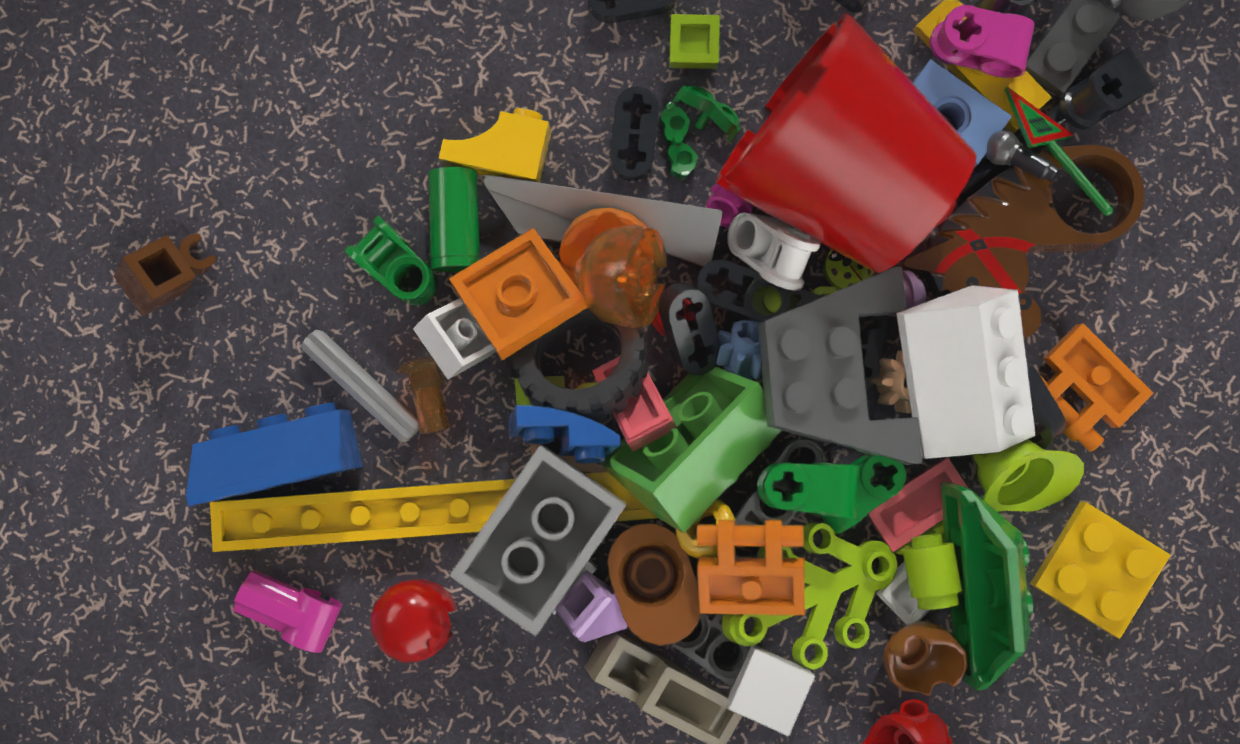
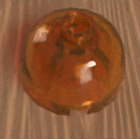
M639 225L615 226L595 236L585 249L583 256L578 259L575 267L576 283L580 288L581 296L592 314L601 321L627 328L647 327L652 323L659 311V300L665 290V284L656 283L658 267L667 268V257L663 239L658 230Z

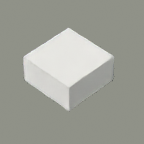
M460 298L427 314L413 328L448 380L496 352Z
M754 645L748 651L726 703L729 710L789 736L815 676L811 670Z

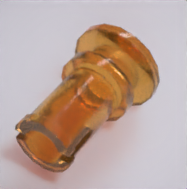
M433 357L415 359L396 368L397 374L407 372L409 383L405 384L406 392H412L420 434L432 433L451 427L440 386L445 383L444 377L438 376L437 363Z

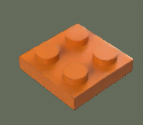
M534 228L449 278L454 290L501 360H504L588 308L584 296Z

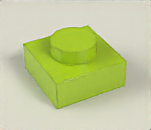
M671 14L669 68H718L720 15Z

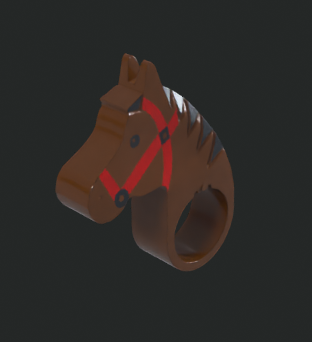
M1100 145L1061 147L1076 166L1087 167L1100 172L1114 187L1118 200V210L1113 224L1106 232L1090 234L1077 231L1068 226L1060 218L1055 208H1050L1049 204L1053 203L1052 188L1048 187L1054 181L1051 183L1046 179L1040 180L1013 165L994 177L968 198L943 223L932 238L927 250L906 259L900 267H902V271L910 270L914 274L924 275L934 296L939 294L945 296L972 285L1018 290L1023 338L1026 339L1036 333L1041 324L1040 308L1025 292V287L1029 281L1027 253L1091 251L1122 236L1135 224L1141 214L1144 204L1142 178L1135 165L1122 153L1112 148ZM1050 151L1037 154L1051 161L1053 166L1060 170L1064 169Z

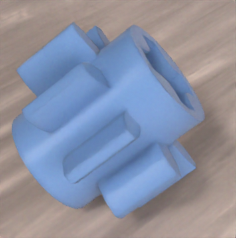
M741 320L733 322L731 332L720 330L718 337L721 346L716 362L718 366H723L724 370L749 380L760 379L762 365L758 333L759 322Z

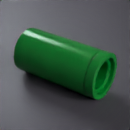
M465 167L432 169L428 171L431 270L436 272H461L480 260L477 171Z

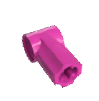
M254 570L249 573L246 580L240 586L234 600L235 606L233 611L282 632L281 638L297 648L320 653L323 651L343 604L333 597L329 601L320 598L322 593L309 588H302L300 590Z

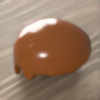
M928 621L914 622L895 632L887 641L882 657L885 673L894 685L903 692H920L926 696H930L933 687L939 683L944 682L952 687H956L968 667L966 652L957 640L940 624Z

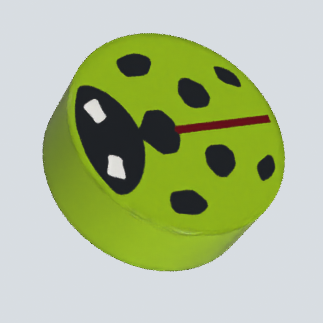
M833 249L826 254L823 261V273L826 280L832 287H836L838 290L868 279L873 275V271Z

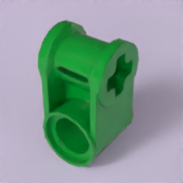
M377 215L373 219L375 226L355 246L348 245L344 251L376 281L378 280L402 301L415 306L426 304L437 292L438 281L436 274L409 248L410 245ZM412 270H421L423 279L420 287L413 292H404L402 288L404 276Z
M866 454L849 464L859 466L856 518L820 515L824 523L834 530L835 535L840 534L863 520L872 510L897 495L903 489L906 482V471L902 463L895 462L894 459ZM873 465L887 467L888 472L883 475V480L886 483L884 486L870 483L869 479L875 475L872 468Z
M795 463L771 464L764 468L758 476L756 483L757 493L762 502L776 509L810 512L812 515L856 518L859 466L813 463V465ZM784 474L785 480L793 482L794 488L793 492L784 493L782 501L781 493L773 491L772 485L773 481L782 480Z

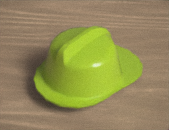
M1028 439L1000 452L973 454L974 460L978 465L977 478L985 491L983 500L997 512L1037 511L1059 502L1071 494L1079 485L1084 474V463L1077 454L1066 451L1044 450Z

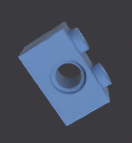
M931 59L912 82L940 113H945L951 117L955 130L975 150L977 154L975 166L978 165L987 152L989 138L994 133L1002 131L1012 116Z

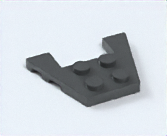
M894 267L758 324L767 427L826 443L832 442L854 448L862 453L887 457L902 464L922 463L918 417L870 421L868 418L858 317L897 315L898 312L906 310L902 267Z

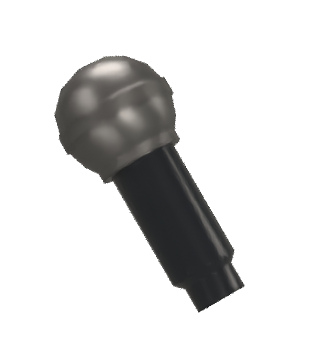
M1002 130L994 133L989 138L986 156L991 163L1008 166L1012 164L1040 180L1046 179L1051 183L1059 174L1060 169L1053 166L1051 161L1022 147L1023 144L1019 142L1014 133Z

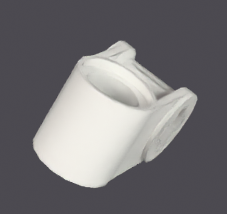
M745 212L738 214L731 222L728 230L730 251L758 271L760 276L768 282L788 290L800 291L805 282L801 277L811 252H816L821 243L775 217Z

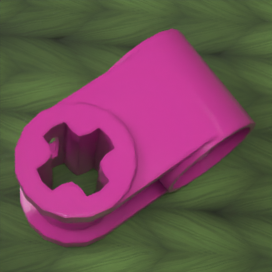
M961 5L954 8L946 16L945 20L933 29L930 36V48L933 55L939 61L946 64L980 70L996 77H1020L1024 75L1035 24L1033 20L1022 15L1003 14L972 5Z

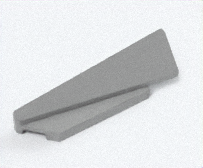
M485 175L484 177L485 187L519 236L534 228L542 240L561 244L565 231L575 218L592 209L612 207L632 213L647 225L656 240L657 261H662L663 253L701 267L712 261L722 217L721 210Z

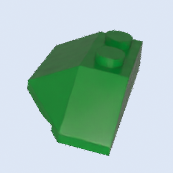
M943 482L940 485L945 542L954 543L962 591L957 593L959 604L950 607L952 635L965 650L968 667L961 680L976 691L986 690L1025 652L1030 635L1029 616L1033 612V600L1027 588L1025 567L1028 566L1030 559L1029 549L1023 539V533L972 490L952 482Z

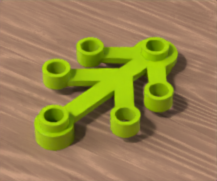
M810 523L804 527L803 548L811 553H827L848 564V566L831 573L804 560L805 584H807L805 585V610L812 607L802 637L797 639L793 645L792 656L798 665L809 669H818L827 660L828 651L823 640L840 594L854 587L845 616L841 617L835 624V638L843 646L860 648L869 639V627L865 622V618L875 591L886 588L893 581L897 571V560L890 547L881 541L869 540L856 546L835 536L834 530L829 525ZM819 529L823 535V540L820 546L816 547L813 542V535ZM765 546L760 548L758 558H766ZM783 547V558H799L793 555L790 547ZM877 557L879 560V569L876 572V574H874L872 571V562ZM724 614L722 617V630L731 642L743 646H754L764 638L768 627L793 615ZM752 616L754 628L750 634L746 635L744 632V622ZM854 623L856 635L852 640H849L847 630ZM810 644H813L815 649L814 656L811 660L807 661L805 650Z

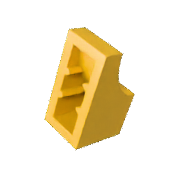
M515 108L513 114L500 111L499 119L495 125L479 136L465 140L443 139L439 159L444 167L471 168L477 171V175L484 177L485 175L540 183L551 137L549 121L542 120L543 116L540 113L529 109Z

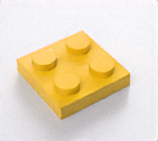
M1080 501L1030 584L1113 637L1120 639L1171 555L1089 503Z

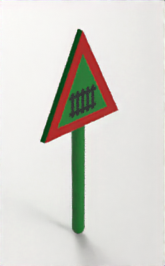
M1007 86L1004 89L1028 148L1045 145L1105 216L1111 215L1113 212L1112 207L1056 143L1070 139L1073 134Z

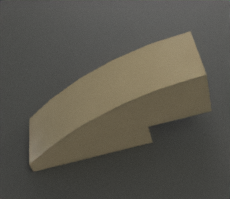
M621 630L602 636L585 665V669L595 682L634 701L642 711L706 744H727L743 716L729 710L726 703L729 697L728 694Z

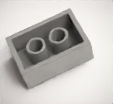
M540 445L449 576L536 636L623 511L626 502L546 446Z

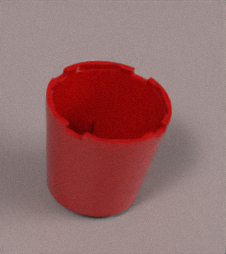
M844 13L837 22L839 28L832 24L806 52L764 105V108L771 112V114L756 134L749 129L745 131L722 166L716 178V183L728 192L874 273H882L905 258L934 227L940 225L950 215L956 205V198L964 188L974 169L977 154L859 23L849 14Z

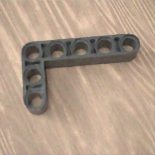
M791 440L785 442L778 449L766 467L771 464L788 463L790 454L800 447L810 453L812 465L813 463H826V457L819 445L810 440ZM784 474L782 480L773 481L772 485L782 495L786 492H793L794 488L793 482L786 481ZM756 481L733 513L736 525H765L766 520H782V525H788L797 511L781 509L777 514L765 515L759 506L760 497L757 493ZM754 546L750 553L746 555L736 554V557L758 558V552L762 546ZM697 564V566L695 567V569H694L693 571H694V574H695V577H696V580H697V583H698V564ZM701 613L697 630L672 645L733 688L751 646L738 644L739 654L733 662L729 664L717 662L713 658L716 647L720 643L730 641L722 630L721 619L724 614Z

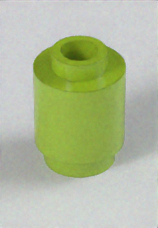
M941 533L911 537L912 547L902 550L910 596L916 598L918 609L932 610L958 605L957 593L961 592L962 588L954 543L943 542Z

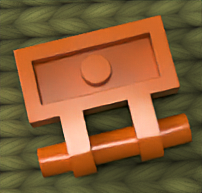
M1084 323L1075 325L1042 358L1056 372L1048 381H1045L1043 378L1042 380L1066 420L1064 434L1071 441L1078 440L1089 452L1097 449L1104 441V438L1093 428L1101 418L1111 428H1120L1154 394ZM1069 386L1087 403L1079 412L1061 396Z
M718 520V525H697V545L718 546V557L699 558L698 586L700 613L805 616L804 558H783V547H804L803 525H782V520H766L765 525H735V520ZM735 546H765L766 558L736 557Z

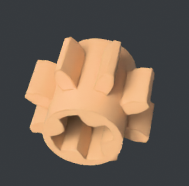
M898 351L896 360L886 358L879 360L881 365L879 377L872 378L871 383L877 386L881 394L878 398L879 404H894L895 411L911 413L907 380L904 385L906 373L903 353Z

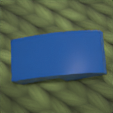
M516 405L508 417L509 437H523L524 443L534 445L551 443L554 441V437H559L560 456H575L576 463L592 464L605 461V456H609L620 446L619 434L602 424L574 413L546 407Z

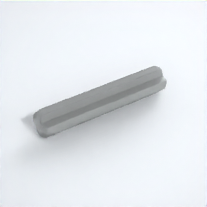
M316 329L305 338L301 344L302 350L399 441L407 442L418 432L421 427L420 421L326 333Z

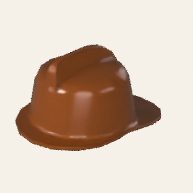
M651 523L634 525L622 532L611 546L608 558L609 576L622 616L631 632L643 641L659 646L675 644L690 635L698 624L701 615L699 586L687 552L681 548L676 535L663 526Z

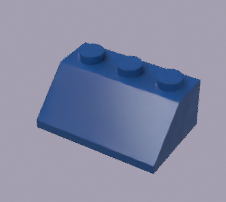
M332 402L305 408L306 417L293 421H288L286 414L256 420L258 429L240 433L239 426L234 425L209 431L210 440L193 444L186 491L188 506L230 499L363 467L351 411L336 410L335 404Z

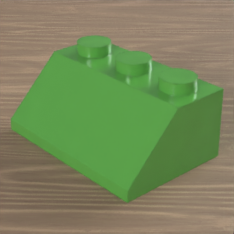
M714 367L707 374L699 376L688 373L663 399L677 429L675 427L670 429V433L634 452L624 438L620 442V446L609 456H606L605 461L600 462L606 471L656 517L683 533L704 515L709 506L729 486L736 482L739 475L762 451L767 449L772 440L782 431L767 427L764 390L760 384L718 367Z

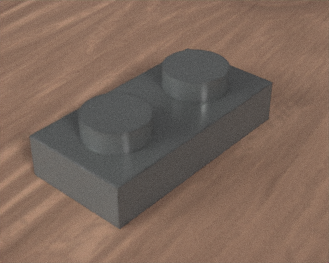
M1070 0L1029 56L1026 71L1039 84L1057 97H1060L1069 88L1120 16L1114 11L1108 10L1098 0Z

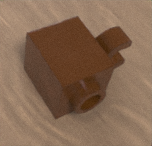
M199 233L186 236L178 248H176L169 236L166 235L122 258L114 278L142 317L186 293L195 280L196 275L207 272L215 263L216 258L214 255L208 256L204 260L194 259L190 255L189 249L198 245L202 239Z

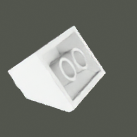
M972 285L897 313L912 418L918 417L922 458L1000 452L1035 436L1018 290Z

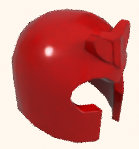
M426 579L402 581L389 587L375 601L370 615L371 633L380 650L389 658L402 663L420 662L434 656L453 637L454 634L449 633L451 623L448 612L457 610V605L452 595L438 583Z

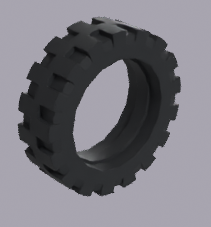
M579 290L584 296L588 308L514 353L515 358H512V365L518 382L532 406L574 413L599 423L607 420L608 414L614 411L619 414L628 407L627 401L630 397L636 398L642 389L641 379L642 377L646 378L648 373V352L640 323L637 318L632 317L631 310L624 303L616 304L613 297L605 293H600L599 296L592 295L589 290ZM584 326L601 328L617 338L621 346V356L618 365L606 379L592 387L578 390L560 388L547 381L542 374L541 361L544 351L556 337L570 329Z

